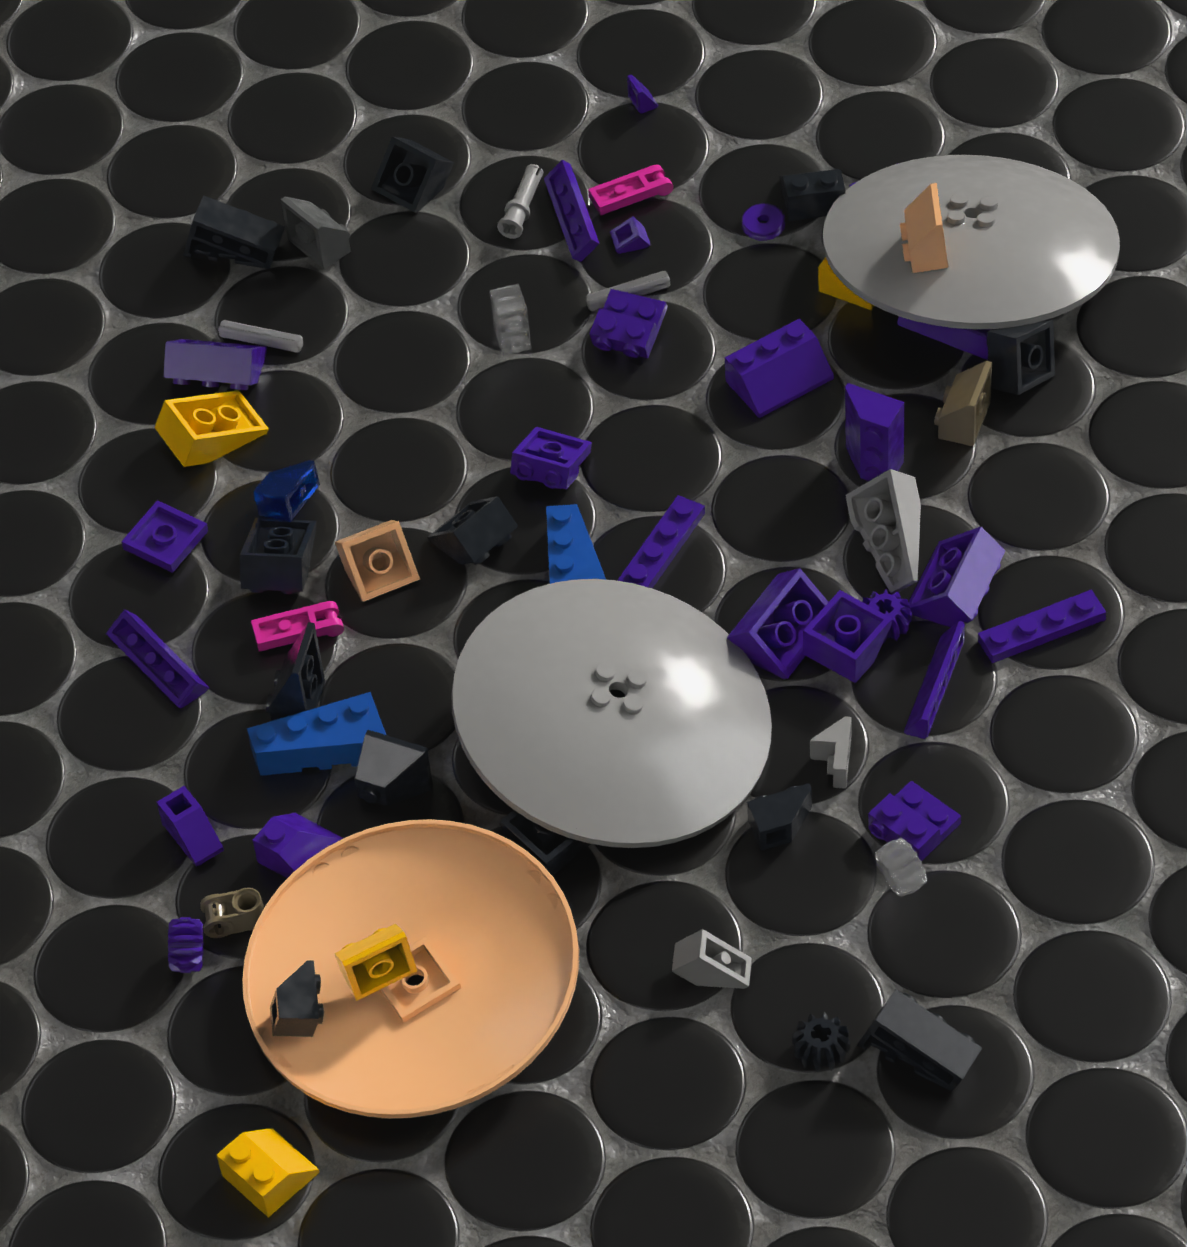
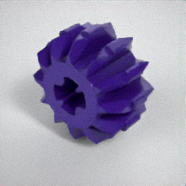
M886 589L880 595L873 591L870 598H863V603L892 618L891 627L883 643L886 642L887 638L897 641L900 634H907L910 622L912 621V612H910L908 599H901L899 592L890 595Z
M180 917V919H172L170 921L168 929V961L171 971L191 973L200 971L203 967V924L200 919Z

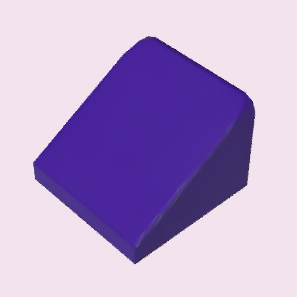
M632 74L628 75V97L637 111L641 114L657 108L658 104L649 90Z
M633 216L610 231L618 254L651 246L645 227Z

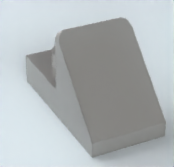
M847 716L810 740V758L812 760L828 761L827 774L833 775V788L846 789L852 738V719Z

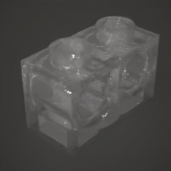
M519 284L490 290L494 331L502 355L531 349L527 307Z

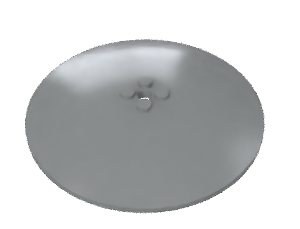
M983 155L926 157L894 164L878 170L854 183L845 191V194L838 197L827 213L823 228V248L827 262L834 274L853 293L868 303L894 315L930 325L960 329L1016 327L1037 323L1067 313L1091 299L1106 285L1117 266L1120 251L1119 233L1113 217L1106 207L1084 187L1069 178L1040 166L1007 158ZM937 183L948 268L912 273L911 261L905 262L902 244L908 243V240L902 241L900 223L905 222L904 210L930 184Z
M577 579L555 582L526 591L500 605L475 628L465 643L455 669L451 693L452 715L461 746L478 775L500 799L530 821L550 831L571 839L608 847L641 848L671 844L694 837L725 820L741 806L760 779L768 758L772 723L766 691L756 669L744 651L727 639L729 634L696 608L671 595L645 586L616 580ZM620 690L625 694V697H614L609 691Z

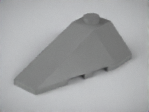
M889 469L845 496L851 524L856 531L861 533L865 549L872 553L876 560L875 566L890 593L894 594L918 582L921 503L915 477Z

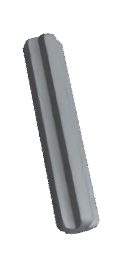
M666 271L657 272L590 293L586 296V304L590 311L599 310V308L602 309L604 307L610 289L643 296L668 288L670 286V278Z
M227 320L221 321L218 328L219 336L222 338L296 353L300 352L303 347V337L296 334Z

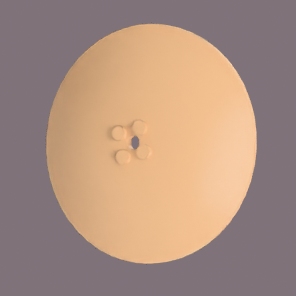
M432 819L407 820L380 825L345 837L308 859L284 881L268 901L255 924L244 959L242 981L247 1017L259 1046L275 1069L293 1086L325 1105L357 1115L389 1119L414 1118L442 1113L477 1101L496 1091L520 1074L548 1045L559 1029L575 991L579 970L577 930L569 904L554 877L535 857L513 841L490 830L455 821ZM397 924L407 937L418 971L356 1001L340 971L334 953L342 950L347 944L356 943L371 936L378 929ZM307 960H313L315 974H320L321 988L317 997L318 1003H322L324 1007L322 1024L317 1025L313 1037L273 1036L270 1005L276 988ZM421 975L424 977L423 981L418 985L411 986L407 984V980L411 976Z

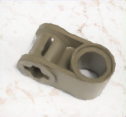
M243 888L222 894H211L203 898L200 902L202 912L205 913L206 919L204 933L210 938H222L230 934L253 930L265 908L260 893L253 888Z

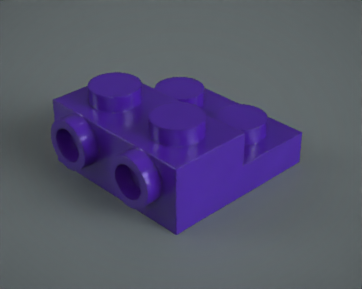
M610 289L603 309L599 308L589 333L592 344L600 350L610 351L612 349L620 351L631 358H638L639 356L649 358L668 308L667 303Z
M535 427L512 452L510 474L516 475L518 479L523 481L542 482L548 488L568 489L578 477L579 465L591 453L592 442Z
M910 781L895 796L889 793L868 813V829L876 838L884 839L895 847L901 856L909 857L919 864L961 824L962 816L919 785Z

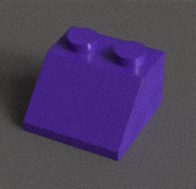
M839 590L803 630V654L856 683L874 663L891 627L892 618Z

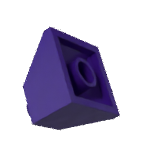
M290 813L271 817L253 839V845L258 863L288 878L308 859L343 838L297 813Z

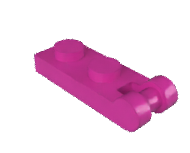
M656 164L589 188L588 194L599 214L604 215L658 194L666 196L672 192L674 186L670 179L665 177L662 167Z
M326 601L251 620L259 652L295 643L308 622L315 624L317 637L324 635L335 637L344 631L342 620L337 617L339 609L334 601Z

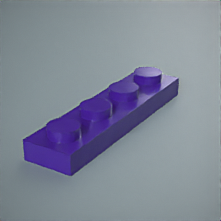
M561 160L548 173L544 181L573 259L581 262L600 243L571 164Z
M677 495L617 581L634 583L653 589L705 515V505Z
M1091 589L979 632L978 642L991 663H995L1106 620V610Z

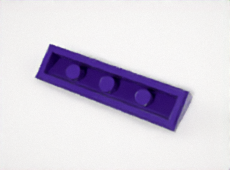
M900 316L898 318L897 324L901 327L988 360L987 331L991 329L950 328L916 322Z
M124 609L105 633L178 708L182 709L209 689L137 615Z
M958 621L941 635L905 726V734L922 739L928 738L964 644V622Z

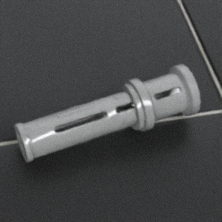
M530 164L526 167L513 200L506 204L505 215L498 222V231L507 238L516 239L522 235V225L530 216L529 205L544 173L541 168L536 175L539 168L538 165Z

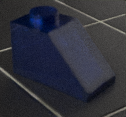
M308 460L268 473L253 491L259 515L291 522L320 486L315 461Z

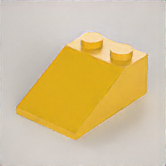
M239 390L164 400L154 427L184 467L210 463L267 434L269 430Z

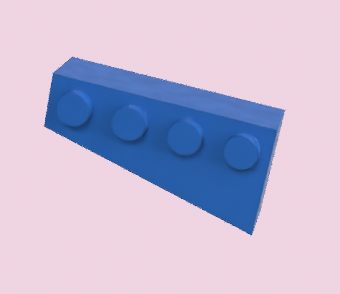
M371 692L247 728L251 750L260 776L302 772L303 768L319 767V770L332 769V765L351 763L352 767H357L367 730L386 735Z

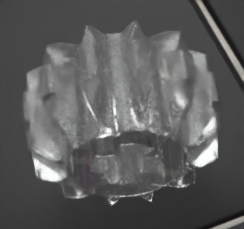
M903 838L884 844L876 852L875 858L881 874L891 890L898 896L910 895L927 883L926 870L922 866V861L917 856V852L913 850L911 844Z

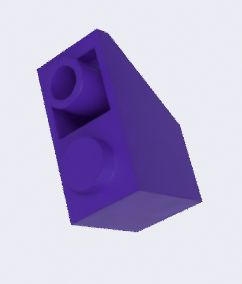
M185 786L157 801L162 825L196 867L224 851L205 812Z

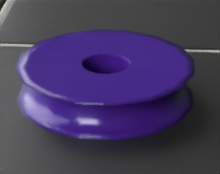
M768 203L756 204L745 210L742 215V229L744 233L758 241L774 239L785 228V215L775 205Z

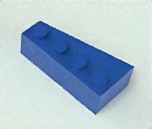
M578 505L546 506L550 584L577 579L606 580Z

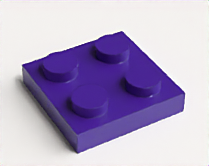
M157 500L121 543L123 550L173 573L206 535L208 527L207 523Z

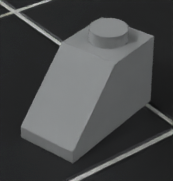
M701 929L675 943L672 972L696 986L745 989L749 987L752 958Z

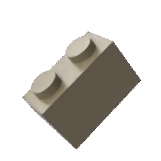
M985 361L956 374L952 386L947 385L943 397V403L945 404L943 408L939 407L935 415L934 424L939 426L938 439L974 447L991 403L992 362Z

